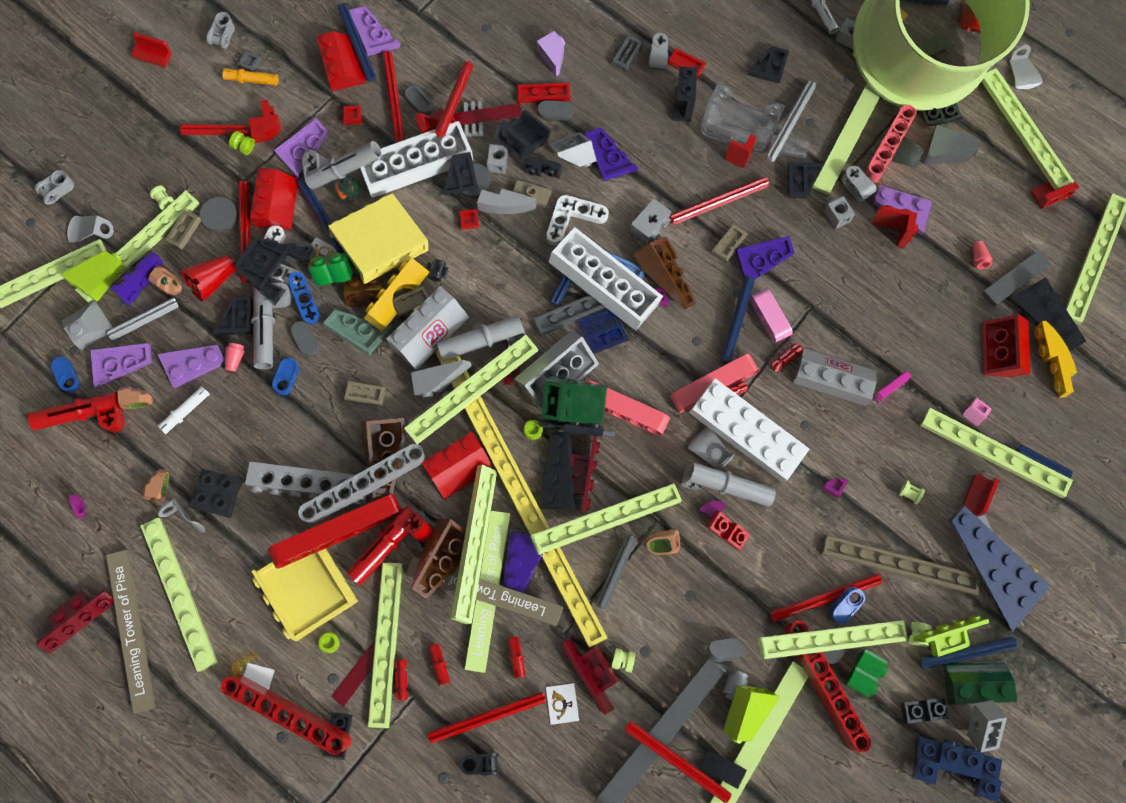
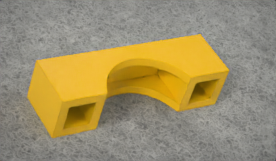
M413 258L408 263L406 261L402 263L398 268L400 271L398 276L393 275L387 282L390 286L386 290L382 288L376 296L379 300L375 304L371 302L365 310L367 315L364 319L381 332L384 331L397 314L393 306V294L401 289H417L429 273L427 269Z

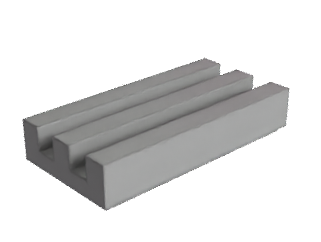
M478 101V103L471 102V104L464 102V112L468 111V109H471V111L475 110V108L482 109V101ZM483 122L479 123V132H476V123L472 124V132H469V124L465 125V136H483Z

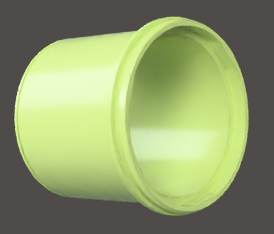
M864 0L857 14L853 31V49L856 63L868 85L879 96L899 107L911 105L919 111H929L933 108L939 109L950 106L970 94L982 81L988 69L1006 56L1018 43L1027 24L1029 0H965L975 14L981 32V50L976 66L968 67L941 63L921 51L909 37L900 14L899 0Z

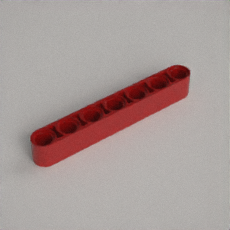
M391 494L270 546L267 551L275 568L279 569L396 518L402 511V508L395 495Z
M795 621L786 625L784 633L794 634V626L799 628L800 633L810 632V629L805 622ZM818 652L796 655L848 749L852 752H868L872 746L871 739L824 654ZM815 663H818L820 666L819 673L814 670ZM826 681L830 684L829 691H826L824 687ZM836 700H838L841 704L839 710H837L835 707ZM847 719L851 722L850 729L845 725ZM858 737L861 739L862 742L860 748H858L856 745V740Z
M238 674L226 677L221 682V691L226 696L331 754H339L351 745V737L347 732L243 675ZM233 681H234L235 684H236V688H235V689H234L233 686H232V682H233ZM249 691H252L253 698L249 696ZM267 700L270 702V708L266 705ZM284 709H285V710L287 711V713H288V717H287V718L284 716V713H283ZM301 719L305 721V728L301 725ZM319 729L323 731V738L318 733ZM336 738L341 741V747L337 746Z

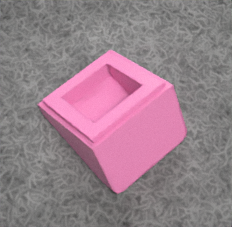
M975 398L965 410L963 416L974 425L979 426L992 409L978 398Z

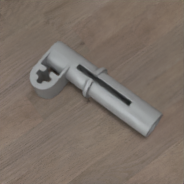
M372 141L345 155L333 157L330 162L323 155L313 150H308L302 157L305 182L309 188L314 190L337 178L343 179L346 177V174L382 157L381 149L375 141Z
M272 283L284 290V294L276 306L253 287V318L251 323L254 329V367L257 369H270L273 367V325L275 324V319L273 318L272 308L287 307L293 301L291 291L284 283Z
M515 315L490 325L482 324L481 328L438 342L437 345L441 357L445 361L488 345L492 347L493 343L507 339L509 345H513L525 336V332L519 315Z
M694 462L685 466L681 486L687 489L700 490L708 487L719 491L722 495L727 493L768 507L772 505L776 494L775 488L732 475L730 471L722 472Z

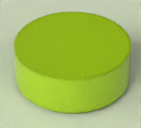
M529 420L525 423L524 435L528 439L536 440L541 437L543 427L538 426L539 421Z
M327 632L321 635L318 645L323 652L333 653L339 648L340 640L336 634Z

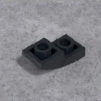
M957 102L944 108L922 111L927 126L942 125L962 119Z
M525 158L523 161V168L529 175L540 177L542 172H544L549 177L559 179L562 174V165L557 162L541 158Z
M945 698L900 703L904 724L949 719Z
M332 712L330 724L350 735L353 715ZM336 738L337 746L341 747V741ZM347 749L339 754H331L324 750L323 756L345 760Z
M709 749L699 766V769L735 789L739 788L747 772V769Z

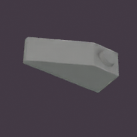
M460 360L411 372L414 395L422 396V399L434 397L433 394L443 391L471 367V362Z

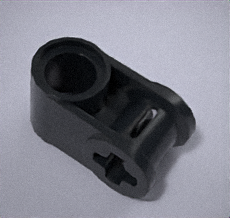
M499 753L464 756L460 761V770L466 775H500V771L497 770V757H499ZM466 759H472L475 762V768L470 772L463 768V763ZM489 759H491V769H489Z

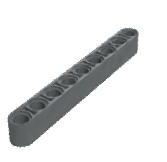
M708 658L649 731V734L667 746L728 667L722 662H714ZM640 743L597 796L596 800L599 803H621L659 755Z

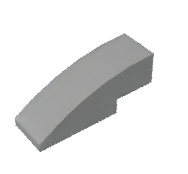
M502 188L500 194L481 190L477 201L479 211L495 214L525 213L536 210L537 207L536 198Z

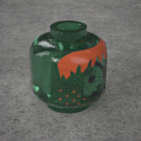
M350 175L335 182V189H333L336 198L341 199L343 202H349L358 198L360 191H362L359 180Z

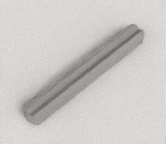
M171 298L107 330V335L111 340H115L178 308L179 305L175 298Z

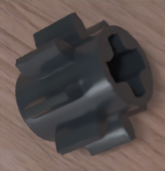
M433 259L432 263L427 262L425 268L429 271L428 278L430 280L441 282L442 278L447 279L449 270L444 261Z

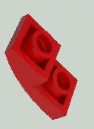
M715 511L706 525L715 535L741 551L750 536L745 529L738 523H733L721 511Z

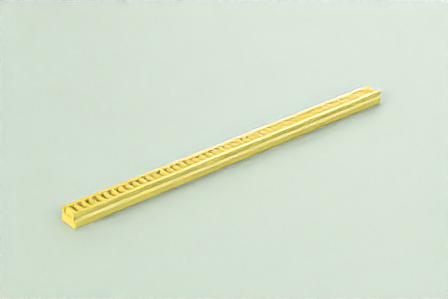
M439 349L435 352L441 365L461 360L460 356H456L443 361ZM467 370L451 383L454 389L470 378ZM479 396L464 409L530 535L549 529L550 527L481 396ZM558 547L542 553V559L587 646L591 648L605 641L607 636L561 548Z

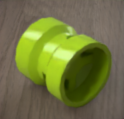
M239 131L234 132L229 140V146L235 150L239 149L244 155L250 154L255 145L253 138L245 137Z

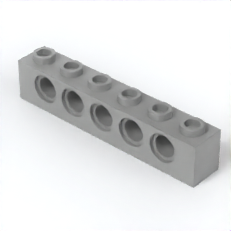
M249 462L245 485L250 491L255 493H262L264 490L270 491V494L280 496L282 493H287L290 497L301 498V495L309 496V499H314L326 492L322 490L325 483H331L330 489L355 475ZM267 476H273L270 483H264ZM287 478H292L291 484L284 486V481ZM312 481L309 488H303L304 482ZM360 481L358 488H364L367 485V481ZM349 492L341 493L340 498L348 497ZM366 496L351 503V505L365 503Z

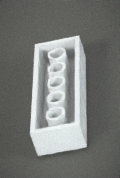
M459 121L449 125L444 137H437L435 130L382 148V157L361 167L360 171L371 198L446 172L450 168L452 155L471 151L472 156V150Z
M575 227L551 253L550 264L635 331L658 306L663 297Z
M717 379L710 382L688 412L780 482L789 479L809 451L808 447Z

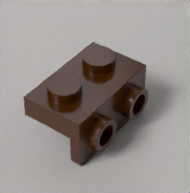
M379 276L366 284L363 283L360 277H351L350 280L345 281L344 297L346 306L370 305L371 302L375 304L379 300L376 296L383 288V276Z

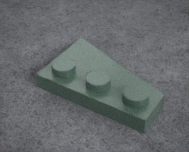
M334 310L323 322L325 328L368 356L371 355L392 330V326L388 325L381 332L367 320L338 310Z

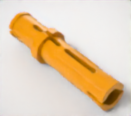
M224 68L223 71L224 80L239 81V83L251 82L278 85V74Z

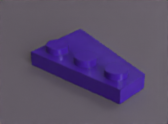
M602 128L584 133L592 142L597 160L595 163L603 182L637 171V166L631 163L627 155L620 151L615 142Z
M790 236L737 249L736 254L743 278L751 276L757 279L794 254V249Z
M151 252L136 265L135 271L129 275L127 273L122 277L124 281L120 285L114 284L110 289L123 303L129 306L138 298L141 290L150 283L148 280L150 273L155 267L162 266L163 261L158 255Z
M511 532L503 587L524 593L538 561L543 556V554H537L530 537L531 535Z

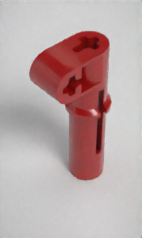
M117 392L87 399L76 398L74 402L28 413V422L33 431L77 420L83 422L87 418L94 416L98 417L99 425L103 429L111 432H119L125 425L123 409L118 403ZM115 411V413L109 414V416H106V413Z
M406 505L387 528L378 533V538L350 567L346 574L361 586L393 549H398V544L408 533L418 542H425L432 535V527Z

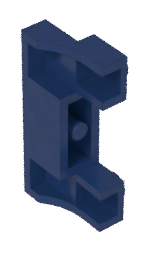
M917 737L912 779L936 785L938 770L947 771L976 779L974 796L999 802L1002 780H999L1002 759L977 752L978 749L973 746L965 745V748L959 747L955 741L944 740V742H937Z

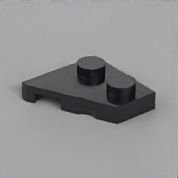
M772 46L765 55L758 59L753 67L748 69L747 75L780 84L789 50Z
M471 151L452 155L443 192L444 195L479 188Z
M789 162L787 165L788 198L807 199L824 166L823 163Z
M232 297L228 303V308L221 316L222 320L218 327L214 328L213 333L215 335L252 334V297Z

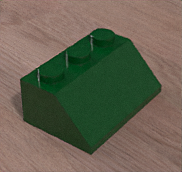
M1005 661L959 662L943 665L948 705L976 704L992 700L995 703L1018 702L1015 680Z

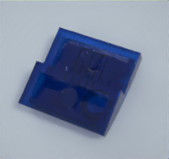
M609 309L578 321L593 354L628 341L622 323L620 324L618 317Z

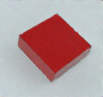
M361 105L343 106L344 125L362 124Z
M477 209L459 211L461 230L479 228Z

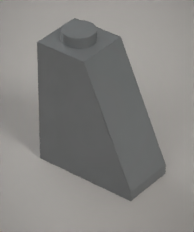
M936 125L931 133L923 164L967 162L972 155L975 156L978 152V137Z

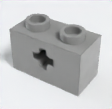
M653 199L632 222L630 232L645 244H648L651 240L654 241L660 233L659 230L662 227L666 228L670 223L671 211Z
M993 700L974 704L967 736L980 753L999 749L1007 720L1006 715Z

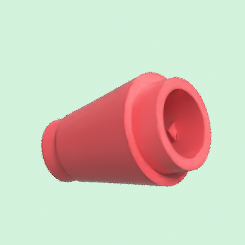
M977 241L973 243L974 265L980 270L989 268L992 265L993 259L984 242Z
M235 343L228 344L225 352V370L236 372L245 352L243 351L244 346Z

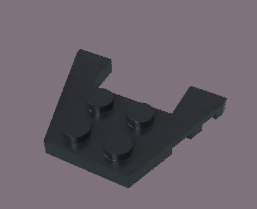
M254 238L234 266L251 285L276 306L284 294V290L269 283V281L287 256L305 263L313 252V247L305 245V247L297 246L295 243L281 244L274 240Z

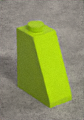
M104 250L67 270L61 276L69 284L98 302L126 267L121 262L122 258L114 252L110 254Z
M737 685L723 733L730 736V740L736 743H742V741L751 742L780 696L766 688Z

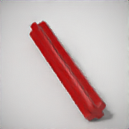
M180 125L182 135H232L236 131L243 133L244 136L251 135L250 125Z

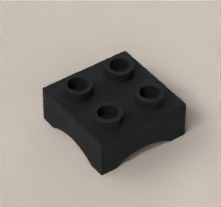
M201 469L189 506L194 510L231 518L243 481L239 477Z

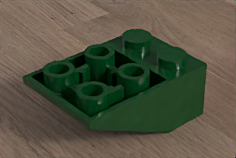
M553 375L545 380L541 417L564 422L603 424L608 386Z

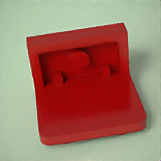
M890 205L880 206L872 220L873 225L899 230L897 247L905 248L907 243L912 241L913 234L916 235L918 230V224L916 223L917 213L909 209L901 210Z

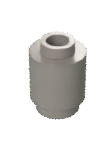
M732 670L722 693L726 694V699L733 700L737 685L747 686V674Z

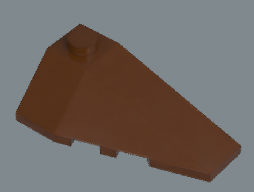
M667 237L651 242L634 253L636 262L642 270L679 305L687 309L696 304L689 285L683 281L682 274L684 272L681 267L678 268L677 254Z
M404 418L361 421L367 469L402 450L406 439ZM399 461L393 464V468L398 469ZM378 471L375 477L382 478L385 472ZM396 479L371 492L372 500L381 499L393 494Z
M438 519L435 523L432 535L425 544L410 589L424 599L432 595L443 584V581L450 574H453L460 565L466 530L451 519Z

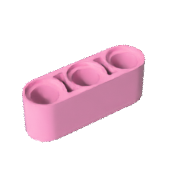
M768 288L750 296L752 307L774 343L792 335V328Z

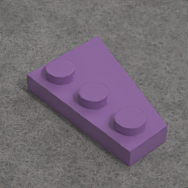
M366 6L349 10L368 56L400 48L398 40L393 39L390 32L378 23V19Z
M316 118L276 148L274 152L299 179L303 173V155L308 150L317 152L329 133Z
M879 185L873 204L877 207L890 205L893 208L909 209L912 212H916L917 233L922 235L932 201Z
M145 343L91 350L94 388L97 389L151 364V345Z
M218 345L158 354L174 388L225 364V358Z

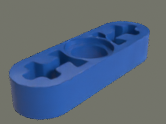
M294 272L289 276L288 282L302 318L309 325L316 324L319 321L320 315L305 276L300 272ZM295 277H298V279H302L300 281L302 287L301 290L298 289L296 283L292 284V282L295 281ZM301 294L309 295L310 298L307 303L299 301ZM310 306L311 312L316 313L313 320L306 318L308 312L305 307Z

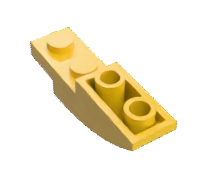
M1042 321L1035 327V337L1039 343V355L1042 357L1043 363L1051 362L1050 371L1054 376V389L1058 393V397H1067L1074 392L1071 377L1077 373L1076 367L1060 335L1047 321Z

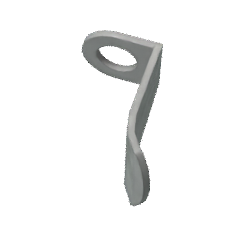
M1027 44L1017 47L1012 52L1009 60L1015 80V88L1030 89L1043 83L1039 72L1028 58L1031 47ZM1026 49L1025 53L1016 55L1019 50Z
M97 215L74 216L69 223L67 237L69 243L80 242L93 234L107 239L113 235L114 230L108 220ZM101 224L108 226L109 232L107 234L101 232Z
M708 427L699 432L688 446V450L697 454L717 470L727 465L735 456L734 453L730 454L716 434Z
M175 499L169 501L158 511L159 517H167L179 510L183 518L195 529L203 533L205 532V527L198 522L192 521L183 506ZM173 507L169 512L163 513L166 508Z

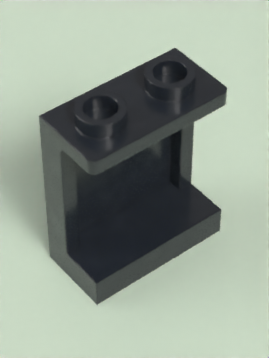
M679 67L678 86L675 88L673 121L691 122L696 100V67Z
M526 109L522 111V116L509 125L504 122L499 123L494 135L498 142L519 159L546 144L551 133L549 127Z

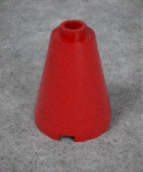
M225 255L186 267L181 271L186 285L193 289L192 294L200 302H203L236 271L234 266L236 262L232 257Z

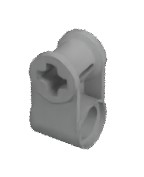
M220 12L215 16L213 24L207 33L208 44L220 45L223 49L228 47L235 30V26L228 13Z
M657 33L653 37L648 67L666 69L668 37L664 33Z
M850 166L846 170V174L842 177V183L858 202L864 201L876 192L875 184L859 167Z
M57 170L43 181L37 183L35 191L41 194L45 204L50 205L74 188V182L64 171Z

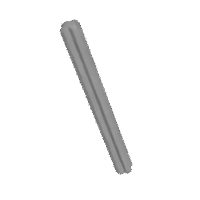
M807 81L766 154L767 161L774 162L815 90V82Z

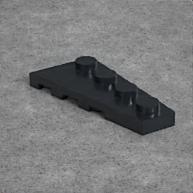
M1046 277L1012 296L1039 324L1042 321H1047L1060 335L1069 351L1086 342V339Z
M551 432L538 503V507L542 509L575 510V503L573 502V494L575 493L574 486L572 485L573 467H571L572 441L571 434L568 432Z

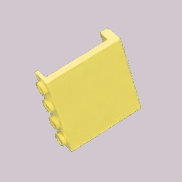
M393 193L382 197L372 204L366 205L357 212L350 213L341 220L334 221L328 226L330 237H335L360 272V278L364 284L402 265L404 261L408 262L411 258H415L428 251L427 238Z
M327 549L279 569H276L272 562L259 571H252L255 576L252 578L254 584L258 589L262 588L265 593L262 597L267 605H272L274 609L272 614L277 622L281 621L285 628L282 631L287 639L291 638L294 641H298L358 602Z

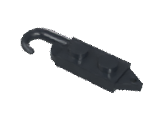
M538 422L539 427L563 430L570 433L603 437V435L615 437L616 433L604 430V428H600V424L589 423L588 426L581 425L580 422Z

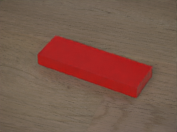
M570 82L517 85L518 103L571 101Z

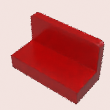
M134 32L132 36L136 45L131 53L132 58L166 68L172 55L167 42Z
M750 134L745 146L731 140L725 160L744 169L752 154L757 137Z
M1075 181L1054 190L1050 182L1033 189L1031 194L1040 208L1043 209L1072 196L1079 186Z
M975 474L962 505L966 506L976 517L986 514L1000 478L995 477L990 480Z

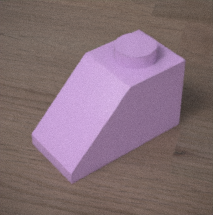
M554 31L537 41V51L553 73L558 76L564 56L565 42Z

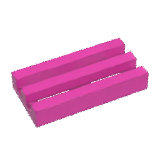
M905 371L878 391L874 399L879 403L906 383L912 375Z

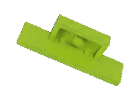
M980 615L968 616L967 620H954L951 625H938L935 630H922L919 635L913 636V640L924 643L930 642L933 656L939 657L970 647L967 630L987 624L989 619L980 618Z

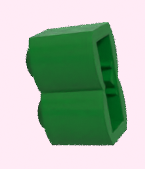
M335 252L330 256L318 255L313 257L308 265L316 286L348 281L353 273L346 253Z
M862 649L844 685L865 698L870 697V695L874 696L879 687L877 685L878 679L880 677L883 678L887 673L888 667L886 665L888 661L868 649Z

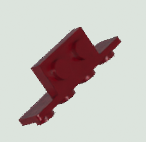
M593 436L590 457L572 454L571 458L574 495L584 496L581 515H585L586 510L590 511L591 499L588 498V492H593L594 486L591 473H596L597 461H594L595 453L599 454L600 448L597 436Z
M80 590L47 616L53 629L36 642L37 645L48 654H51L114 604L113 596L106 590H102L88 600L86 594Z
M571 639L564 641L561 644L563 653L571 660L574 665V671L584 681L587 692L592 694L598 710L603 712L604 715L613 711L614 707L604 691L619 682V679L599 647L595 646L581 655Z

